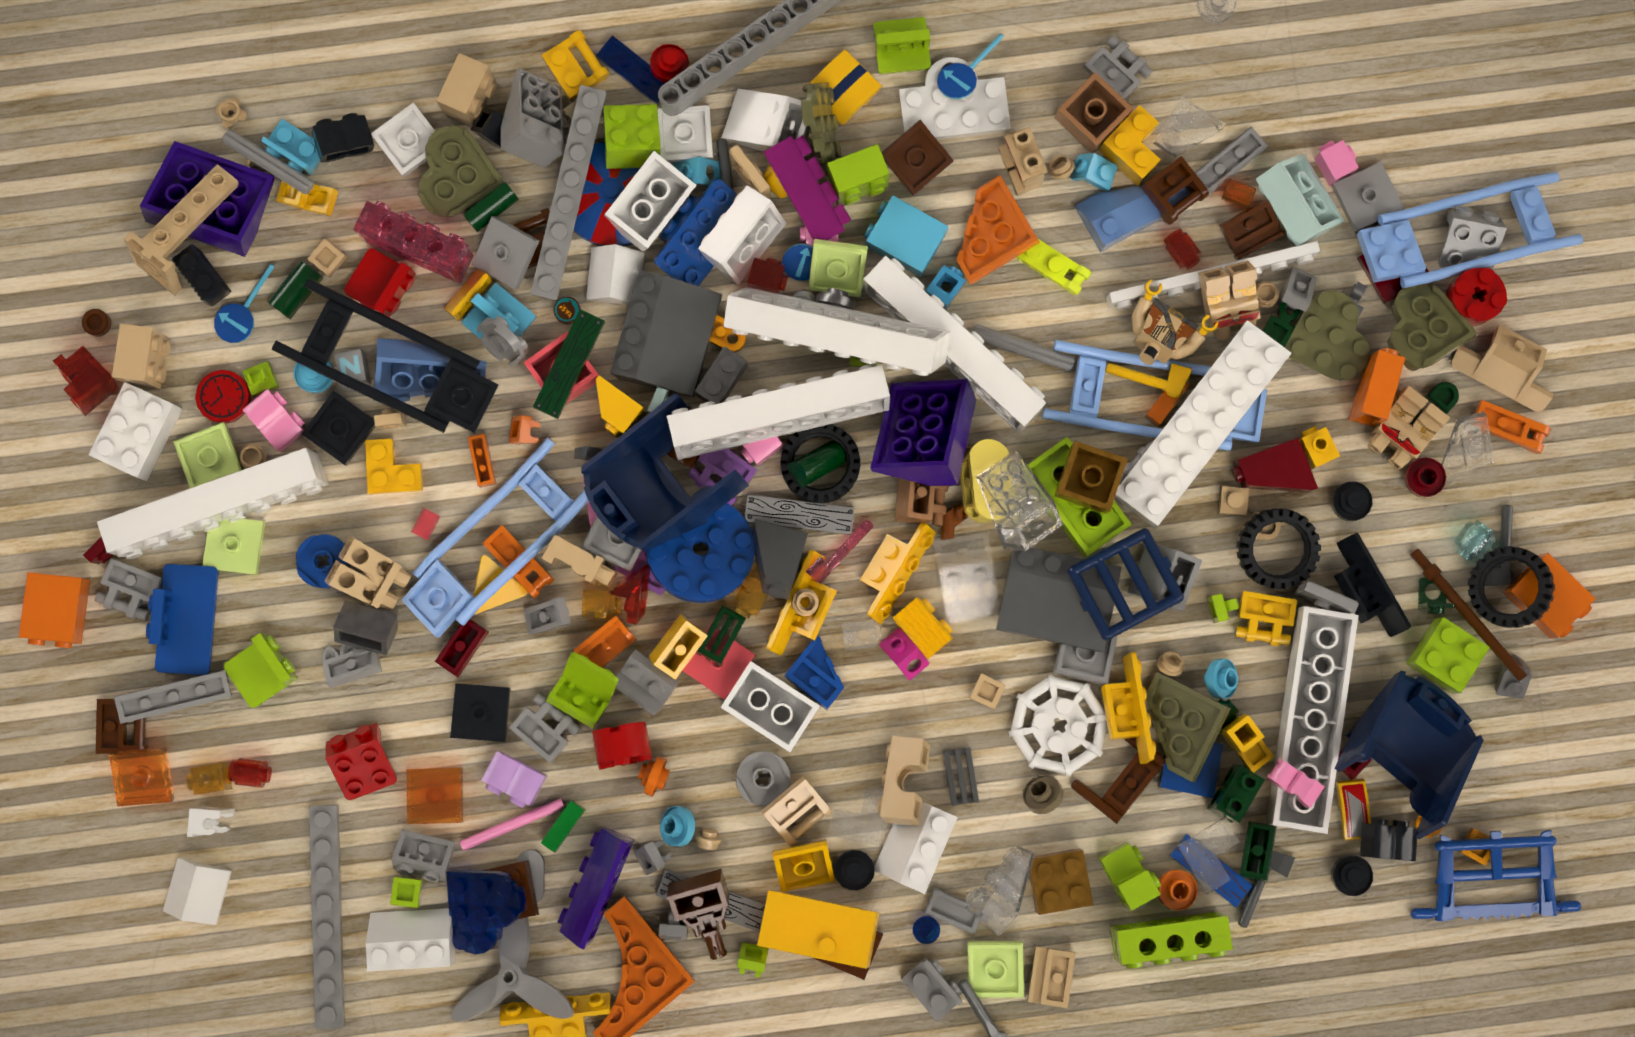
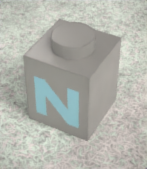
M358 349L334 354L338 371L367 385H372L367 355L363 350ZM339 383L342 388L348 389V392H357Z

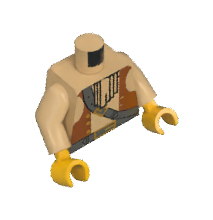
M1152 279L1147 281L1144 285L1146 293L1144 297H1140L1132 313V327L1136 335L1134 344L1142 350L1139 355L1140 360L1147 365H1152L1156 359L1161 363H1167L1171 358L1178 360L1192 355L1206 339L1205 335L1217 329L1218 322L1213 328L1206 327L1205 321L1211 316L1206 315L1202 320V327L1199 331L1196 330L1199 325L1157 298L1151 301L1153 296L1161 292L1162 284H1159L1156 292H1151L1149 284L1152 282Z

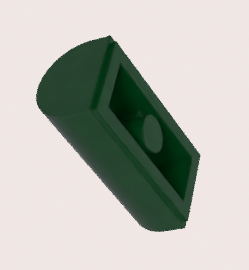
M503 182L464 213V217L474 230L479 232L489 224L491 216L498 217L519 199L509 185Z
M300 260L268 303L291 320L312 293V291L304 288L307 279L310 278L320 283L323 277Z
M829 441L789 463L787 467L800 487L803 488L841 467L845 463V453L837 442Z
M1249 821L1240 870L1241 877L1254 881L1268 882L1277 826Z

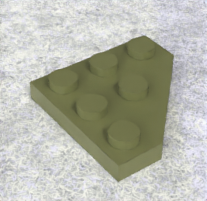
M1157 671L1146 693V700L1154 717L1153 723L1159 742L1162 743L1167 768L1191 782H1196L1231 708Z

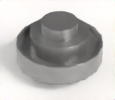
M828 288L827 292H818L816 302L851 310L855 309L856 304L855 300L848 297V292L834 288Z

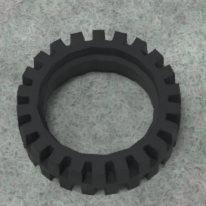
M829 424L793 433L782 450L780 460L781 472L785 483L795 495L812 503H829L847 494L855 484L860 471V454L856 443L844 429L834 426V424ZM817 437L830 438L837 442L845 452L847 459L846 472L842 479L834 486L825 489H816L809 486L801 488L787 467L789 463L794 461L795 453L799 447L807 440Z
M1282 508L1263 510L1261 513L1252 516V519L1243 525L1245 528L1240 531L1238 535L1240 540L1237 541L1236 545L1239 550L1237 558L1240 559L1239 564L1245 570V574L1256 583L1273 589H1289L1292 586L1300 585L1301 581L1307 580L1310 577L1309 574L1316 570L1315 564L1319 562L1321 557L1318 555V552L1321 551V545L1318 544L1320 537L1315 532L1316 528L1314 525L1309 523L1305 516ZM1274 522H1284L1292 525L1300 533L1304 542V554L1300 563L1292 571L1284 575H1272L1265 572L1257 564L1253 555V544L1257 534L1265 526Z
M1512 546L1496 548L1494 551L1484 554V557L1476 562L1477 565L1470 572L1472 575L1470 579L1468 578V594L1471 597V603L1479 615L1497 626L1520 628L1533 624L1534 621L1543 617L1544 612L1548 611L1550 603L1553 602L1555 584L1553 583L1554 578L1549 570L1550 568L1539 556L1529 550ZM1505 561H1519L1526 564L1534 571L1538 580V593L1535 601L1526 610L1517 614H1505L1497 611L1489 604L1485 596L1484 583L1488 573L1496 565Z

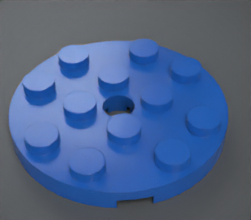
M727 503L707 518L708 523L646 551L647 563L651 573L669 594L678 599L693 603L714 602L725 598V596L739 588L747 579L755 555L753 534L741 513ZM703 542L707 546L708 552L705 555H697L693 551V546Z

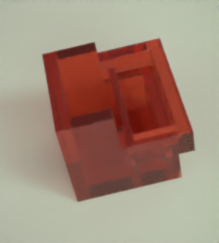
M84 346L67 359L60 354L53 360L61 376L69 383L63 390L70 396V401L84 416L119 389L108 371Z

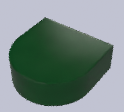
M1441 382L1435 385L1425 398L1447 414L1458 402L1459 392L1452 383Z

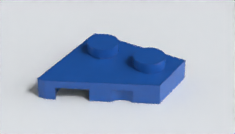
M818 635L816 640L811 641L784 675L788 681L825 710L830 707L844 689Z

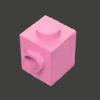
M1344 140L1336 144L1334 141L1324 144L1319 148L1320 152L1314 158L1329 186L1352 175L1359 168L1355 161L1356 157L1353 149L1346 145Z

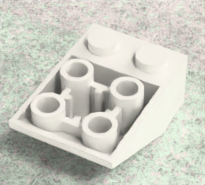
M737 89L722 138L764 152L790 136L794 140L802 135L806 138L809 126H804L801 100L784 95Z

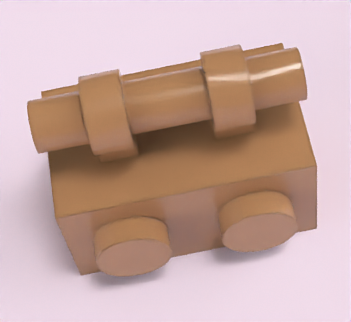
M898 478L895 521L920 525L921 522L927 523L932 521L934 526H943V516L947 512V507L944 506L945 492H948L949 486H929Z

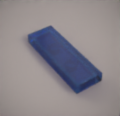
M612 35L596 54V58L658 106L660 104L658 92L665 83L654 77L650 65Z

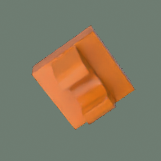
M513 416L511 418L508 443L516 445L537 443L539 438L532 437L530 430L531 428H540L541 424L532 420L530 416Z

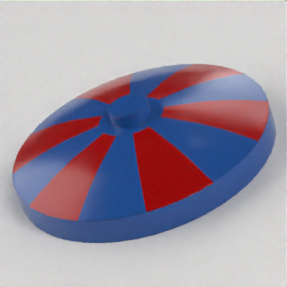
M604 142L594 144L574 232L584 240L597 246L617 244L624 247L632 243L620 234L604 214L640 168L606 169Z

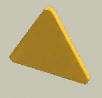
M487 555L480 557L474 597L503 571ZM511 578L475 614L526 596L527 591L516 580Z

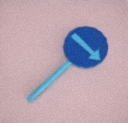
M999 34L969 66L954 63L944 67L937 79L940 92L950 99H962L972 94L977 83L976 74L973 69L1003 39L1004 35Z
M797 244L786 250L783 255L782 265L789 277L799 281L809 280L813 247L808 244Z
M273 264L268 266L243 306L240 304H228L217 312L214 319V328L222 340L229 343H239L251 335L254 328V318L248 307L274 269Z

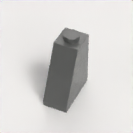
M755 519L752 534L762 593L769 594L775 598L789 600L808 533Z

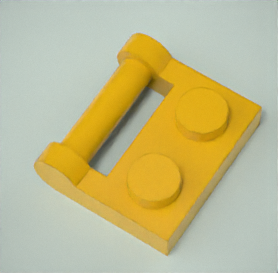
M582 30L574 32L568 39L541 55L570 101L577 98L580 85L593 88L610 76L607 68L601 66L586 43V36ZM574 47L578 48L593 71V75L590 77L586 76L570 52Z

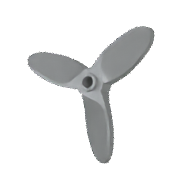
M506 909L499 934L498 949L501 969L498 975L471 990L457 1003L451 1014L452 1020L465 1022L476 1018L492 1009L512 993H516L529 1005L542 1013L560 1019L571 1018L574 1015V1008L571 1002L551 984L529 975L526 969L530 953L528 917L510 921L508 909Z

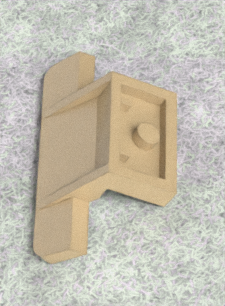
M1500 324L1494 330L1490 346L1483 356L1465 346H1461L1456 349L1451 359V364L1456 370L1533 411L1540 412L1544 410L1553 399V393L1532 383L1543 367L1547 349Z

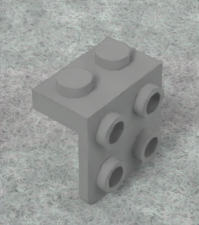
M1462 206L1457 207V209L1448 208L1445 218L1450 227L1438 261L1441 268L1499 253L1507 228L1498 214L1488 211L1483 214L1474 213L1472 209ZM1494 265L1485 268H1490L1493 270Z

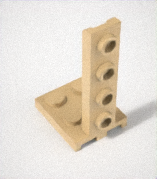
M217 164L143 239H140L131 231L124 238V241L134 263L175 296L182 289L179 282L180 276L175 271V264L167 257L237 188L238 180Z

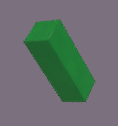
M570 800L541 844L552 852H557L586 809L575 801Z

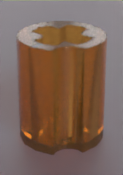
M1229 178L1221 200L1248 209L1256 188Z

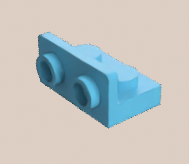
M284 119L280 120L268 139L264 136L261 139V142L267 147L265 149L266 152L278 159L282 157L289 161L287 165L300 173L304 171L311 175L320 162L314 139Z

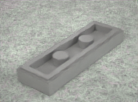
M1252 126L1195 172L1209 191L1208 197L1268 148V145Z

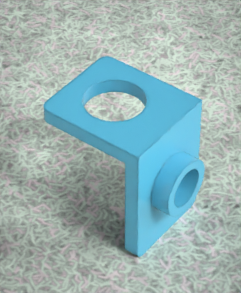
M699 156L674 162L673 164L678 171L696 185L710 186L713 180L720 179V165L715 160ZM707 166L713 169L714 178L712 181L706 175Z

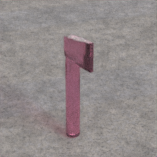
M865 520L826 563L820 556L806 572L821 584L829 576L830 572L873 528V523Z

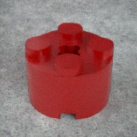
M1473 268L1465 271L1449 284L1445 294L1452 302L1456 311L1465 317L1472 327L1480 326L1497 316L1507 303L1506 287L1502 279L1490 268ZM1472 295H1476L1478 299L1474 300Z
M644 721L592 731L599 770L652 760L648 731Z

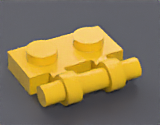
M1242 591L1238 618L1248 620L1247 627L1236 626L1235 637L1245 638V641L1254 642L1255 640L1269 642L1271 646L1278 647L1279 644L1289 646L1291 635L1282 634V626H1294L1297 600ZM1258 622L1272 624L1271 632L1258 630Z

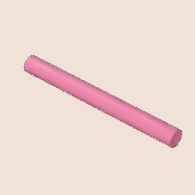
M562 798L465 838L460 841L463 851L562 810L565 808V804Z

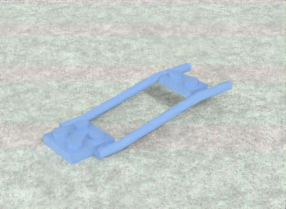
M1551 172L1511 180L1412 208L1378 215L1377 220L1381 226L1362 229L1356 234L1373 283L1400 277L1401 287L1407 288L1456 276L1473 268H1485L1532 254L1582 244L1583 236L1581 234L1555 239V230L1538 189L1540 185L1558 182L1559 174ZM1503 193H1511L1509 197L1526 242L1529 245L1425 272L1426 266L1408 219Z
M1055 340L1053 350L1079 355L1069 409L1070 413L1044 408L1042 418L1095 429L1157 438L1163 430L1162 428L1096 418L1099 410L1106 360L1170 370L1173 363L1192 369L1191 374L1205 376L1212 366L1175 360L1161 363L1157 359L1152 365H1147L1140 360L1137 354ZM1267 389L1261 392L1218 449L1230 451L1232 439L1251 443L1259 442Z
M549 437L541 443L506 483L435 547L412 572L419 578V581L401 601L434 636L440 637L455 620L464 626L489 598L552 540L554 534L558 535L588 503L585 490L574 501L538 465L555 445ZM520 485L556 522L474 597L438 559Z

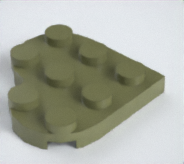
M828 82L807 84L802 88L806 92V99L801 100L804 126H810L812 132L809 133V138L813 141L814 151L821 153L822 158L819 159V163L827 165L828 162L841 157V146L835 137L838 122L836 115L832 114L831 106L834 103V92L832 87H829Z
M445 126L437 129L429 137L425 146V157L430 168L422 175L418 188L423 206L431 213L440 217H451L459 214L504 182L476 139L467 130L458 126Z
M1422 284L1402 288L1397 294L1391 310L1398 323L1393 328L1387 344L1390 349L1398 351L1399 356L1406 357L1404 365L1408 370L1416 371L1419 368H1426L1437 363L1475 338L1478 332L1465 317L1456 311L1452 302L1443 291L1433 284L1431 287Z
M1335 290L1323 291L1314 295L1307 311H1302L1291 337L1285 346L1291 352L1289 358L1339 381L1352 380L1355 376L1359 375L1367 366L1370 346L1364 336L1355 330L1359 320V310L1353 300L1344 293Z

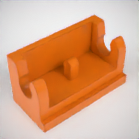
M614 616L573 651L579 655L586 656L591 662L603 668L637 639L620 618Z

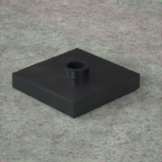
M333 391L301 434L347 466L375 428V421Z
M455 683L450 738L506 742L511 688Z

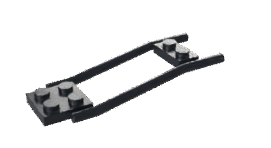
M310 278L307 279L304 288L328 299L314 325L302 352L277 340L271 350L442 433L445 432L449 422H452L475 434L499 384L475 373L480 360L358 303ZM353 312L451 358L424 411L326 365L344 333Z

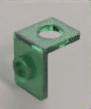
M1426 578L1419 579L1418 609H1428V614H1445V610L1455 608V604L1446 603V597L1441 591L1437 599H1429L1425 594V588L1429 584L1434 583L1433 581L1429 582Z

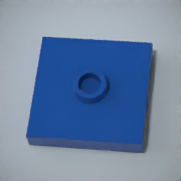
M1213 744L1196 782H1191L1168 770L1165 763L1161 770L1158 787L1214 798L1223 744Z

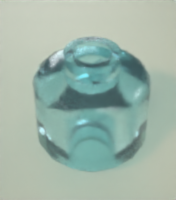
M1478 520L1475 523L1467 522L1454 540V543L1459 547L1457 553L1468 561H1471L1473 558L1483 560L1485 558L1484 554L1490 552L1496 543V539L1493 536L1495 532Z

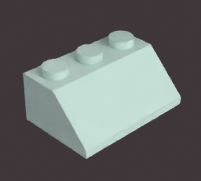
M1304 154L1281 161L1256 178L1260 192L1269 200L1277 219L1282 222L1287 230L1288 238L1296 246L1306 244L1345 222Z

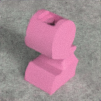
M1282 759L1277 760L1276 766L1267 775V778L1277 787L1291 795H1297L1298 801L1306 808L1312 807L1325 787L1317 780L1310 779L1304 772L1298 771Z

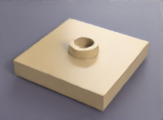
M735 145L729 150L731 166L746 185L771 200L770 186L762 177L761 170L755 163L750 162L738 145Z

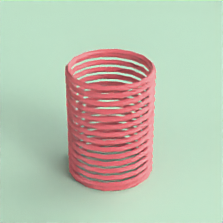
M422 508L421 515L418 516L415 527L412 528L411 532L429 540L440 516Z

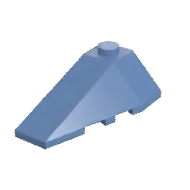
M1142 185L1097 193L1074 206L1100 252L1162 219L1161 212L1143 191ZM1185 187L1168 201L1173 207L1186 197L1189 192Z
M377 338L374 388L403 402L410 401V397L425 395V397H431L451 358L424 345L407 340ZM480 360L475 373L485 377L487 363Z

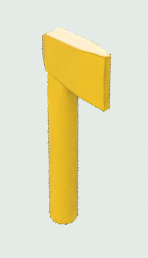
M1112 363L1106 365L1105 372L1165 390L1168 396L1177 398L1181 395L1192 369L1172 363L1168 380Z

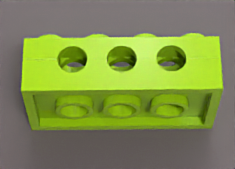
M1067 436L1026 465L1020 472L1081 556L1086 558L1132 524L1115 501H1113L1110 512L1104 514L1054 496L1059 482L1054 478L1053 472L1055 470L1063 471L1071 445L1073 444ZM1091 513L1097 517V526H1090L1086 522V514Z
M1218 911L1110 926L1114 959L1121 965L1126 966L1127 969L1143 967L1142 962L1147 961L1154 962V965L1171 963L1170 958L1176 957L1181 958V961L1198 959V954L1220 957L1226 955L1225 951L1233 950L1228 916ZM1201 931V939L1195 942L1196 934ZM1174 935L1175 940L1173 944L1167 946L1168 938ZM1147 938V946L1140 950V942Z

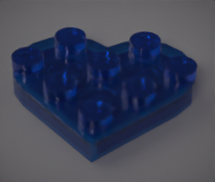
M453 869L447 871L449 916L452 917V942L456 949L475 955L490 951L495 947L497 941L501 939L503 927H508L515 923L520 914L524 912L526 904L524 889L522 886L519 887L516 881L510 878L512 876L510 873Z

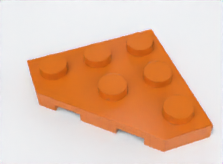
M1001 175L977 189L975 195L976 202L964 232L965 238L962 249L959 250L956 259L971 285L1040 243Z

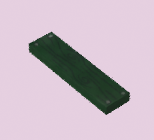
M581 309L579 310L533 405L534 409L559 419L599 337L605 320Z

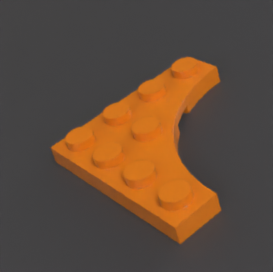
M624 896L603 914L610 923L620 945L622 977L618 996L610 1013L592 1032L595 1037H631L695 982V979L659 938L658 934L629 899Z

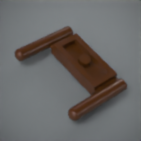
M1136 738L1124 739L1137 749ZM1156 751L1154 760L1147 764H1140L1137 753L1102 798L1079 780H1074L1071 788L1118 824L1158 774L1159 770L1165 765V757Z

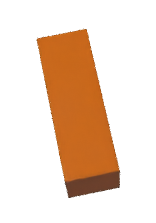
M1186 383L1181 395L1177 398L1168 396L1164 390L1145 415V418L1159 426L1190 384Z
M483 433L467 437L478 487L496 485L486 435Z

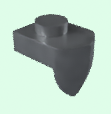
M1512 654L1513 659L1526 672L1527 676L1518 682L1503 664L1495 686L1496 695L1524 699L1532 674L1527 663L1519 656Z

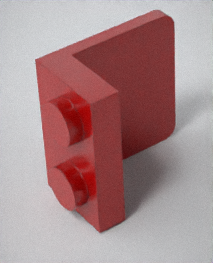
M370 248L346 284L344 292L361 304L390 317L398 310L404 293L412 287L416 273L402 262L399 264L379 251Z
M377 723L360 726L351 733L336 735L326 742L325 759L347 800L356 799L396 783L397 776L381 745V730Z

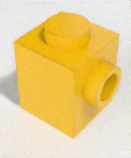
M1314 426L1301 433L1303 438L1299 440L1311 470L1340 457L1327 427L1318 430Z

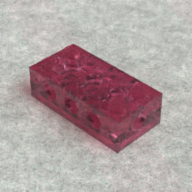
M366 201L353 228V231L365 243L461 284L474 256L469 250V245L464 243L465 239L453 233L446 236L439 232L440 228L428 222L421 225L415 221V217L401 211L400 215L391 211L390 206L383 202L376 201L373 204Z

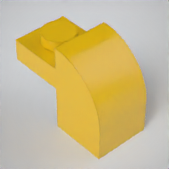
M1241 714L1221 730L1229 747L1237 753L1248 770L1253 773L1275 757L1262 740L1264 735L1249 715Z

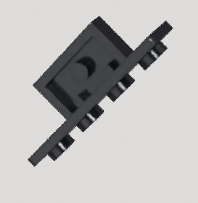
M1354 533L1337 542V546L1349 567L1336 574L1334 578L1344 595L1359 603L1355 614L1359 615L1358 620L1362 624L1377 615L1390 637L1410 629V622L1360 535Z

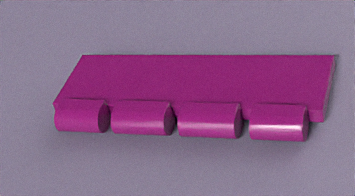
M802 135L794 140L790 136L763 153L812 239L829 240L845 231L843 225L850 222L851 218L843 204L832 208L831 204L839 200V197L830 181L828 180L821 185L817 182L826 176L817 158L813 157L805 161L804 157L813 152L805 137Z

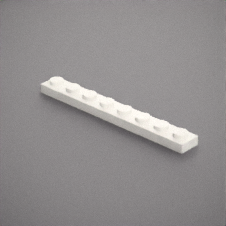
M1318 241L1151 282L1149 284L1151 292H1156L1159 284H1162L1161 292L1153 296L1151 301H1154L1155 298L1158 299V296L1168 294L1169 297L1181 295L1184 293V289L1194 287L1195 291L1201 290L1198 272L1219 267L1225 270V266L1249 261L1256 268L1258 276L1262 274L1261 270L1271 268L1274 272L1287 268L1289 263L1297 262L1298 265L1314 261L1313 257L1320 252ZM1145 284L1110 292L1106 297L1108 307H1116L1117 310H1122L1133 306L1132 302L1139 301L1141 296L1144 297L1146 293L1144 291Z

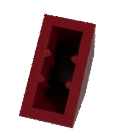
M1299 437L1233 462V477L1237 483H1241L1242 488L1308 493L1318 489Z

